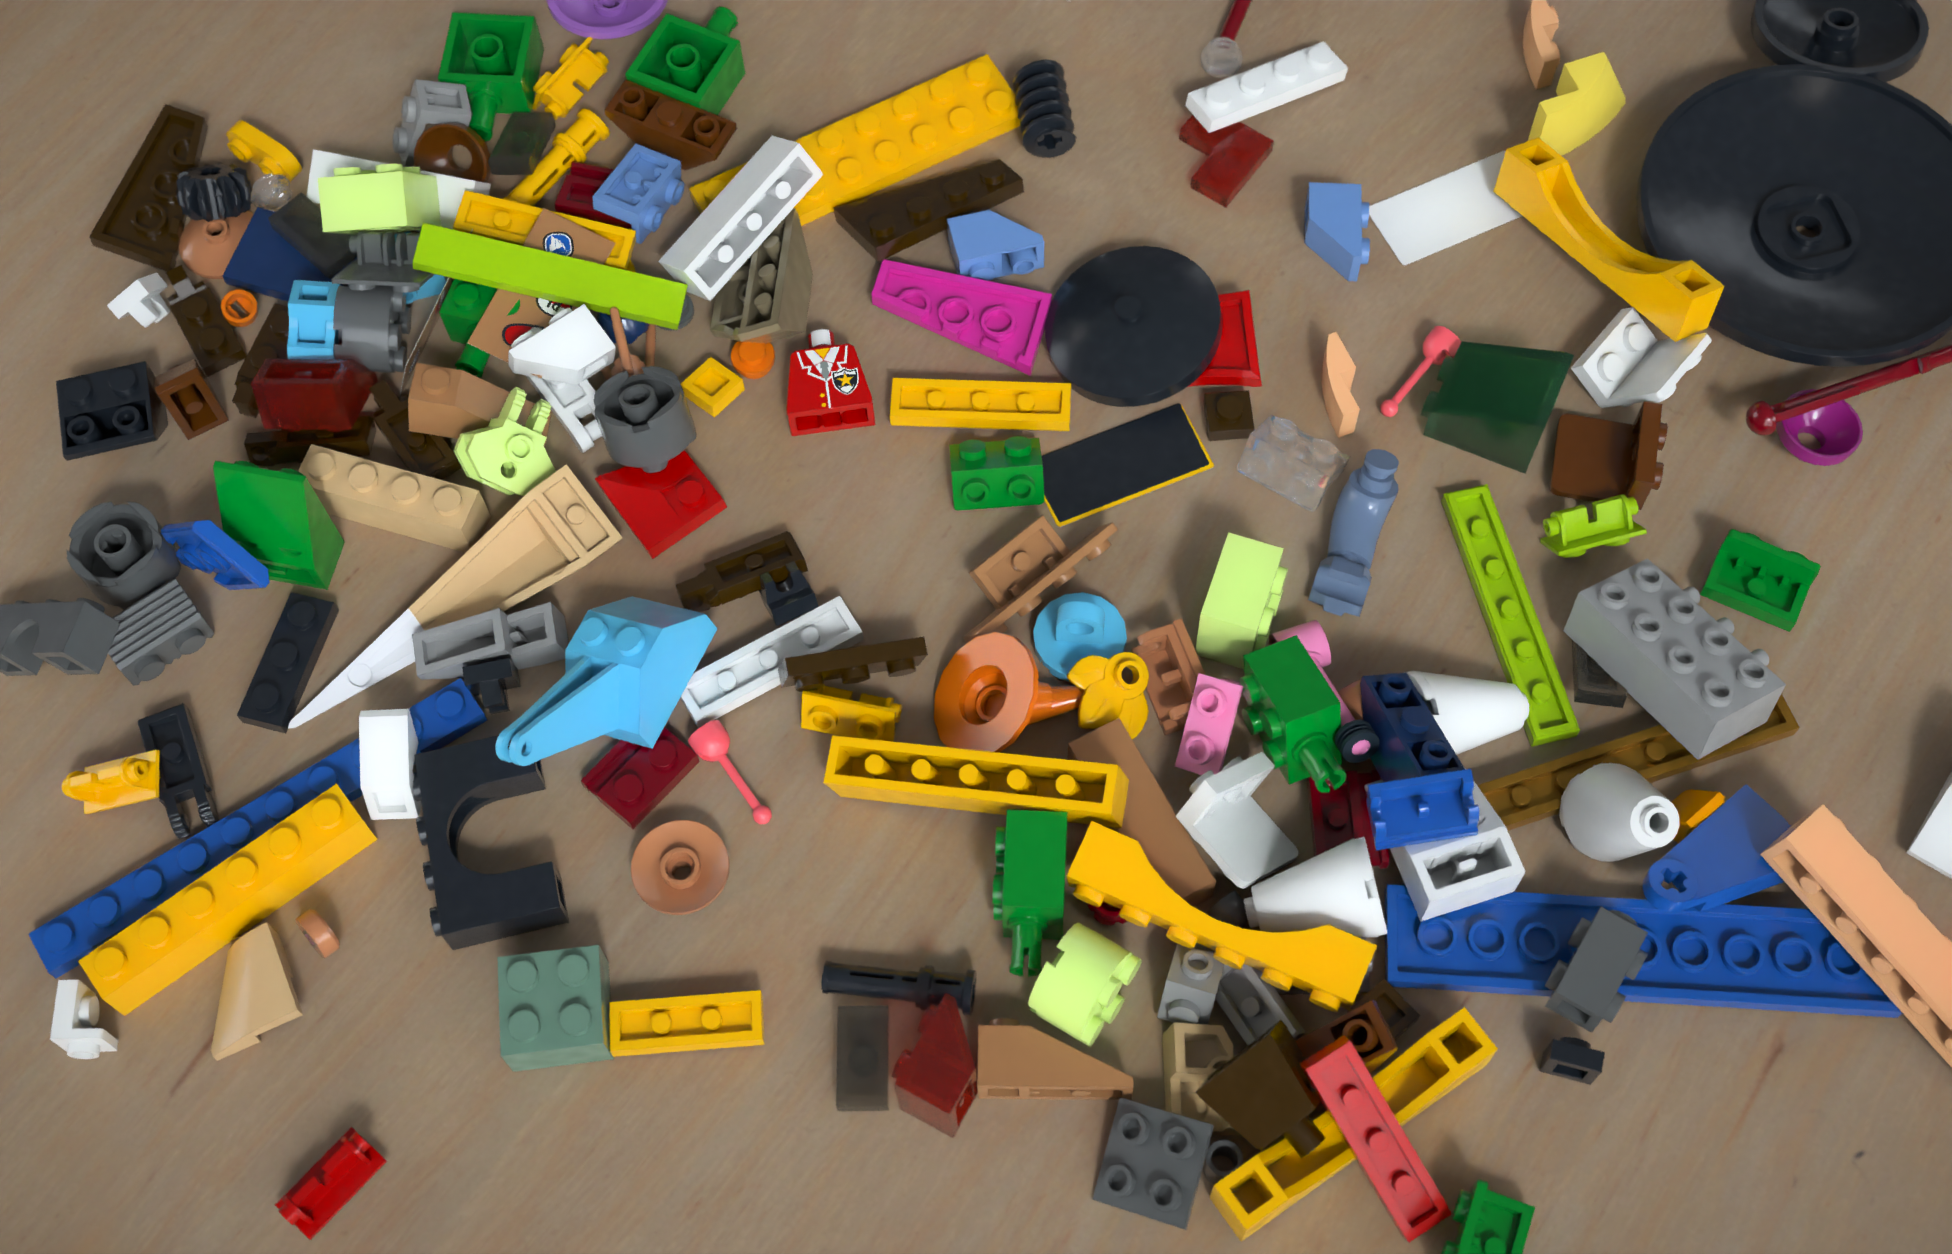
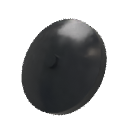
M1756 0L1751 17V31L1756 44L1777 65L1827 66L1817 68L1846 75H1867L1884 82L1902 76L1915 66L1922 55L1929 34L1926 14L1916 0ZM1840 77L1827 78L1835 81H1843Z
M1133 246L1113 250L1091 259L1064 281L1050 304L1046 317L1045 338L1054 367L1065 383H1071V389L1083 397L1100 404L1117 407H1135L1156 403L1179 393L1205 371L1220 344L1223 317L1214 284L1205 271L1194 261L1180 253L1165 248Z

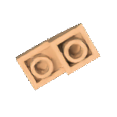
M1531 0L1523 30L1524 58L1535 89L1550 86L1556 68L1560 64L1558 46L1552 41L1555 31L1559 26L1558 15L1555 8L1549 6L1546 0Z

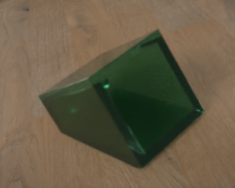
M1461 341L1455 357L1446 355L1436 379L1443 382L1439 393L1430 390L1421 412V416L1428 418L1423 435L1526 474L1574 355L1561 351Z

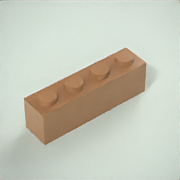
M1118 718L1069 742L1067 760L1119 765L1129 779L1122 828H1107L1137 840L1152 867L1168 887L1188 904L1194 907L1212 898L1216 880L1184 826L1175 817V811L1121 720Z

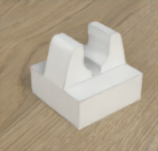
M157 272L137 279L107 306L118 319L132 315L146 328L153 322L158 323L170 313L168 306L160 296V293L168 285Z

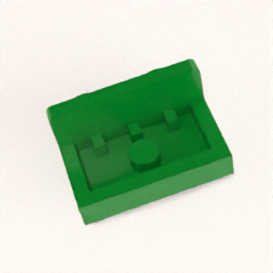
M1014 436L1004 441L991 442L971 439L960 444L949 445L955 510L1040 505L1044 503L1043 462L1039 438L1029 439L1024 436Z
M1731 529L1716 553L1700 595L1790 632L1796 624L1809 588L1817 577L1821 566L1808 560L1798 552L1783 550L1762 541L1754 534L1742 533Z
M1478 1179L1469 1192L1461 1189L1452 1215V1220L1460 1223L1455 1242L1446 1240L1441 1254H1522L1535 1207L1487 1190L1489 1183Z

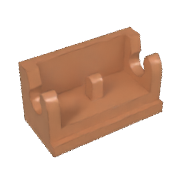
M1181 618L1173 621L1172 624L1141 634L1137 637L1139 646L1131 649V653L1141 657L1147 665L1149 681L1146 692L1164 735L1185 728L1198 673L1205 674Z

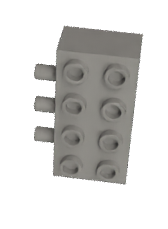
M1647 558L1579 592L1563 631L1699 760L1766 723L1786 684L1767 667L1769 656L1763 649H1756L1750 652L1731 635L1734 632V624L1730 619L1723 617L1715 620L1698 605L1700 594L1696 588L1690 586L1682 590Z

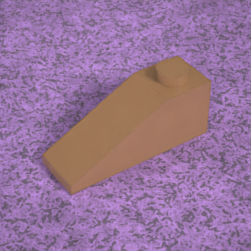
M416 363L408 397L409 431L458 439L460 434L488 427L491 418H498L510 392L463 370ZM525 399L516 423L525 427L535 403ZM552 411L549 413L541 434L545 437H548Z
M1011 1018L992 1019L989 1021V1025H978V1099L1119 1100L1124 1098L1132 1100L1133 1077L1032 1026L1020 1025L1018 1020Z

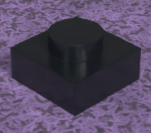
M1561 1037L1560 1040L1553 1039L1543 1051L1539 1072L1591 1085L1602 1072L1605 1052L1591 1049L1589 1042L1579 1038Z

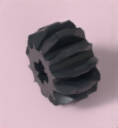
M222 163L215 165L205 164L202 167H191L189 171H184L178 175V180L176 181L177 201L181 205L183 215L190 217V219L195 221L205 219L207 222L218 219L224 221L225 218L238 217L240 213H245L251 209V193H253L251 181L247 177L246 170L237 165H223Z

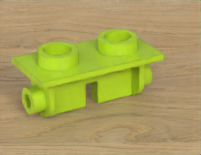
M1624 494L1592 502L1594 519L1588 520L1587 507L1584 505L1551 512L1550 518L1543 520V528L1547 537L1540 538V543L1558 556L1572 558L1585 554L1587 552L1586 549L1600 545H1624L1630 541L1631 537L1647 534V531L1632 520V515L1638 514L1636 499L1633 496L1627 498Z

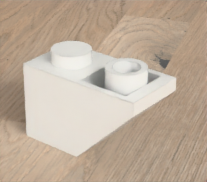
M583 304L574 311L571 308L560 311L551 318L549 326L535 334L533 331H529L518 337L512 343V349L509 350L508 366L513 373L536 377L532 375L536 374L541 375L543 379L578 385L614 362L616 346L585 304Z

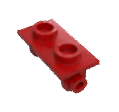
M351 1127L275 1206L279 1209L278 1212L290 1224L295 1225L309 1240H312L383 1167L387 1160Z

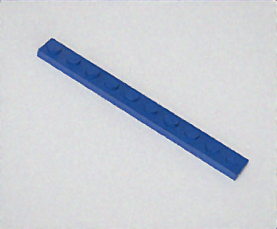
M462 678L457 679L408 708L419 743L416 754L441 749L488 721L471 692L465 686ZM359 738L30 932L28 935L48 973L57 979L80 965L78 962L80 959L336 783L350 802L361 797L363 793L360 786Z

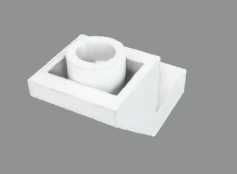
M410 710L360 711V786L370 819H409L419 817L422 803L421 801L416 802L414 798V775L412 771L415 761L414 755L417 753L419 743Z

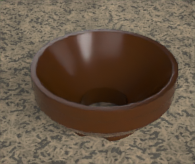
M455 122L440 123L422 133L416 143L414 164L415 167H420V170L487 183L491 173L490 152L484 140L472 128ZM455 145H462L469 150L472 157V163L469 168H461L453 161L452 150Z

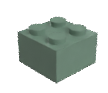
M599 945L497 957L500 1054L513 1072L614 1059L610 1053L611 993L609 962Z

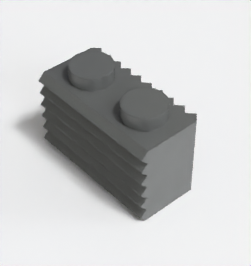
M174 578L112 617L121 624L108 654L132 685H139L141 681H149L159 676L166 664H172L173 660L180 659L182 654L188 655L198 651L205 644L206 638L213 637L214 632L188 594Z

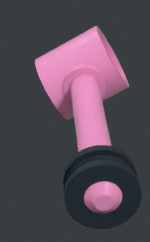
M1313 620L1270 634L1269 645L1297 635L1340 701L1341 728L1336 733L1335 744L1344 759L1351 763H1359L1373 756L1379 747L1380 741L1367 721L1354 719L1322 668L1331 664V652L1327 637L1319 622Z

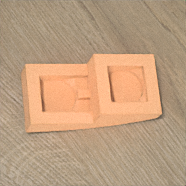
M1337 332L1329 334L1327 338L1321 371V384L1327 414L1337 437L1340 438L1355 431L1360 408L1350 392L1356 366Z

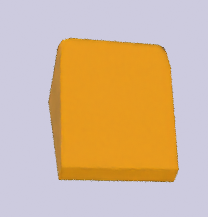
M1693 789L1685 790L1671 802L1679 814V829L1673 839L1677 843L1681 842L1725 802L1723 800L1725 796L1716 791Z

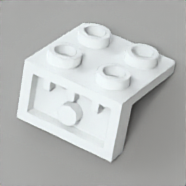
M1625 308L1619 311L1574 363L1571 369L1600 408L1628 407L1635 403H1643L1644 401L1658 403L1667 399L1675 392L1677 388L1675 384L1686 371L1692 369L1701 361V353L1712 340L1707 333L1690 335L1677 342L1672 339L1658 341L1635 308Z

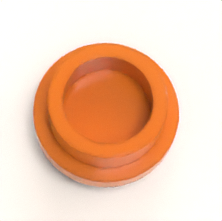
M738 341L731 351L732 365L738 373L746 378L758 379L764 377L774 365V348L770 342Z

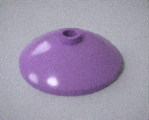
M547 0L551 15L563 28L579 36L591 37L593 39H616L634 34L658 18L668 0Z

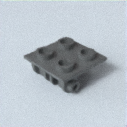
M359 231L358 235H351L349 239L351 253H357V259L333 277L332 283L348 284L349 289L356 291L371 290L376 285L392 286L393 291L406 293L419 290L434 274L413 269L412 262L419 233H408L406 235L404 232H399L395 244L392 232H385L383 236V232Z
M1120 1098L1092 1200L1187 1230L1214 1125Z

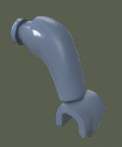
M1381 449L1368 451L1365 455L1363 466L1350 474L1347 483L1338 497L1331 522L1328 557L1320 562L1308 599L1323 605V611L1342 616L1345 612L1360 617L1372 579L1369 569L1372 565L1377 541L1399 491L1398 484L1394 479V473L1397 471L1399 461L1396 456L1388 451Z

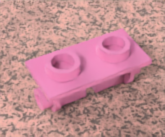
M1198 673L1175 767L1199 775H1203L1210 770L1217 774L1222 770L1238 704L1242 695L1243 686L1239 685V682L1226 678L1218 679Z

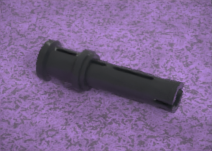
M826 961L823 968L821 988L822 993L825 994L835 993L915 1002L916 1007L922 1011H929L933 1006L960 1009L963 1015L971 1016L975 1002L977 973L976 970L969 969L965 974L935 971L934 966L931 965L920 967L918 972Z

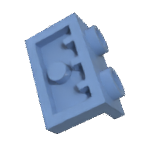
M635 144L593 195V209L631 224L632 230L636 231V243L642 244L650 232L658 230L663 220V215L670 206L677 205L682 198L685 184L681 181V161Z

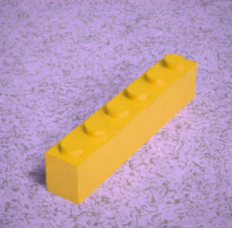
M832 735L823 783L840 797L999 815H1007V810L1067 812V822L1090 825L1091 821L1102 826L1122 828L1129 779L1119 765Z
M336 783L78 962L101 998L125 1016L378 839Z

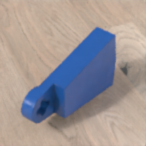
M1745 784L1664 857L1650 867L1642 883L1643 893L1646 899L1659 910L1677 913L1695 907L1700 913L1783 883L1785 881L1760 854L1789 829L1791 825L1781 814ZM1663 880L1666 883H1673L1678 891L1675 888L1666 890L1661 885Z

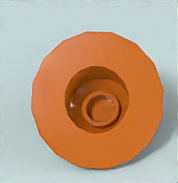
M992 632L977 636L955 653L943 670L935 693L934 722L940 740L947 747L1000 753L1016 741L1026 726L1079 708L1084 690L1075 685L1050 686L1048 683L1038 681L1039 672L1032 652L1018 638Z

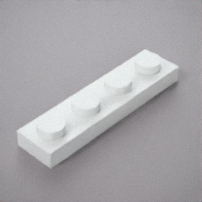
M1323 41L1188 93L1185 106L1208 133H1211L1344 81L1348 67Z
M838 596L693 673L680 698L696 726L700 728L704 724L721 717L780 685L778 668L784 658L846 649L863 641V632L842 598Z

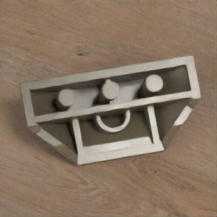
M795 208L788 213L716 294L710 327L714 336L741 342L768 343L782 338H792L806 331L813 272L799 215Z

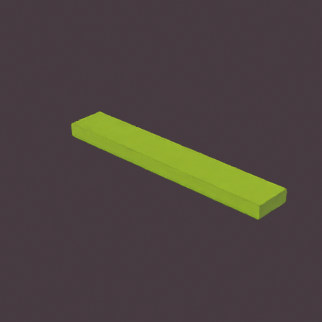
M427 223L422 224L412 262L413 269L575 307L585 304L588 310L610 314V309L616 307L619 310L620 317L678 330L688 286V284Z
M1488 484L1443 494L1441 503L1507 683L1515 684L1528 699L1529 715L1524 721L1523 727L1530 746L1534 747L1577 737L1580 728Z

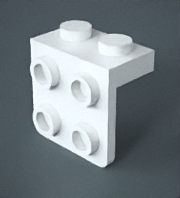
M1263 752L1246 760H1243L1240 756L1236 757L1219 773L1214 774L1210 770L1201 775L1189 788L1193 795L1175 816L1188 830L1191 837L1202 846L1221 868L1224 875L1239 888L1249 887L1292 863L1298 856V849L1251 797L1252 793L1275 767Z

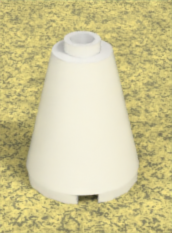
M1420 671L1407 672L1456 755L1520 730L1524 721L1528 718V699L1515 684Z
M1615 763L1594 765L1582 774L1578 773L1572 778L1561 797L1559 818L1562 827H1565L1567 835L1571 840L1570 843L1576 850L1595 860L1606 862L1620 861L1662 847L1673 840L1679 829V814L1676 807L1642 775L1625 765Z
M1365 837L1353 838L1251 886L1252 897L1244 898L1250 928L1259 926L1260 930L1264 932L1305 931L1329 924L1356 937H1378L1388 934Z

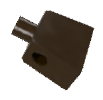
M1279 1020L1210 1074L1195 1091L1208 1106L1257 1149H1264L1279 1136L1283 1135L1300 1157L1303 1158L1317 1148L1326 1138L1308 1116L1318 1106L1321 1099L1300 1066V1063L1306 1059L1282 1020Z

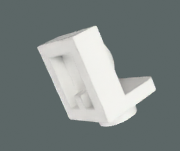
M79 979L58 980L50 1040L64 1049L69 1057L77 1059H95L99 1057L100 1052L117 1051L118 1040L105 1029L92 1028V1026L97 1024L100 1014V1005L96 993Z

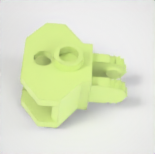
M515 387L508 394L498 418H491L488 427L460 434L453 451L467 477L506 495L516 494L518 496H525L531 489L556 472L544 448L547 437L541 435L552 406L549 402L540 399L533 406L525 427L516 423L527 395L525 390Z

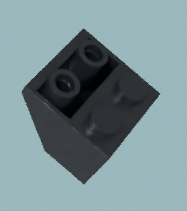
M146 361L56 381L62 451L66 461L149 443L159 439L168 427L166 406L154 388L153 378L156 376Z

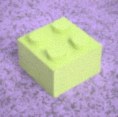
M403 164L375 165L376 170L344 167L333 169L334 177L318 178L323 232L358 235L359 231L383 233L421 231L423 223L441 227L437 176L421 174L420 167H403Z
M1228 532L1200 614L1195 648L1198 656L1244 669L1243 655L1266 647L1271 631L1269 629L1273 616L1276 617L1288 568L1280 566L1284 548Z

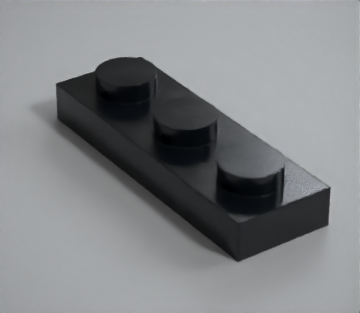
M291 592L237 713L242 723L286 734L289 722L293 719L339 612L334 602Z

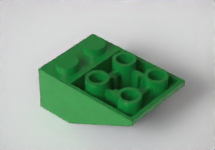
M215 461L213 471L223 532L268 569L269 580L328 590L345 542L307 477L296 470L288 468L273 471L259 468L247 461H235L234 464Z

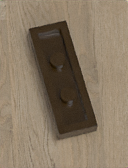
M923 636L784 658L778 668L781 688L795 686L796 691L803 692L823 687L826 680L841 678L843 684H855L870 679V673L887 671L889 677L908 675L916 671L915 666H919L928 653Z

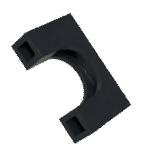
M499 735L414 755L417 772L413 773V794L416 802L421 801L423 816L417 817L416 824L421 844L423 846L428 845L430 861L423 862V872L429 891L435 890L437 906L430 908V919L436 937L442 936L452 950L569 923L562 878L552 861L499 874L478 873L466 868L459 861L458 842L461 831L476 811L498 800L546 789L541 760L528 766H520L498 758L496 754V741Z

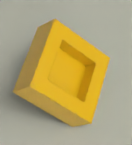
M712 357L708 358L680 384L685 397L714 418L745 390L743 379Z

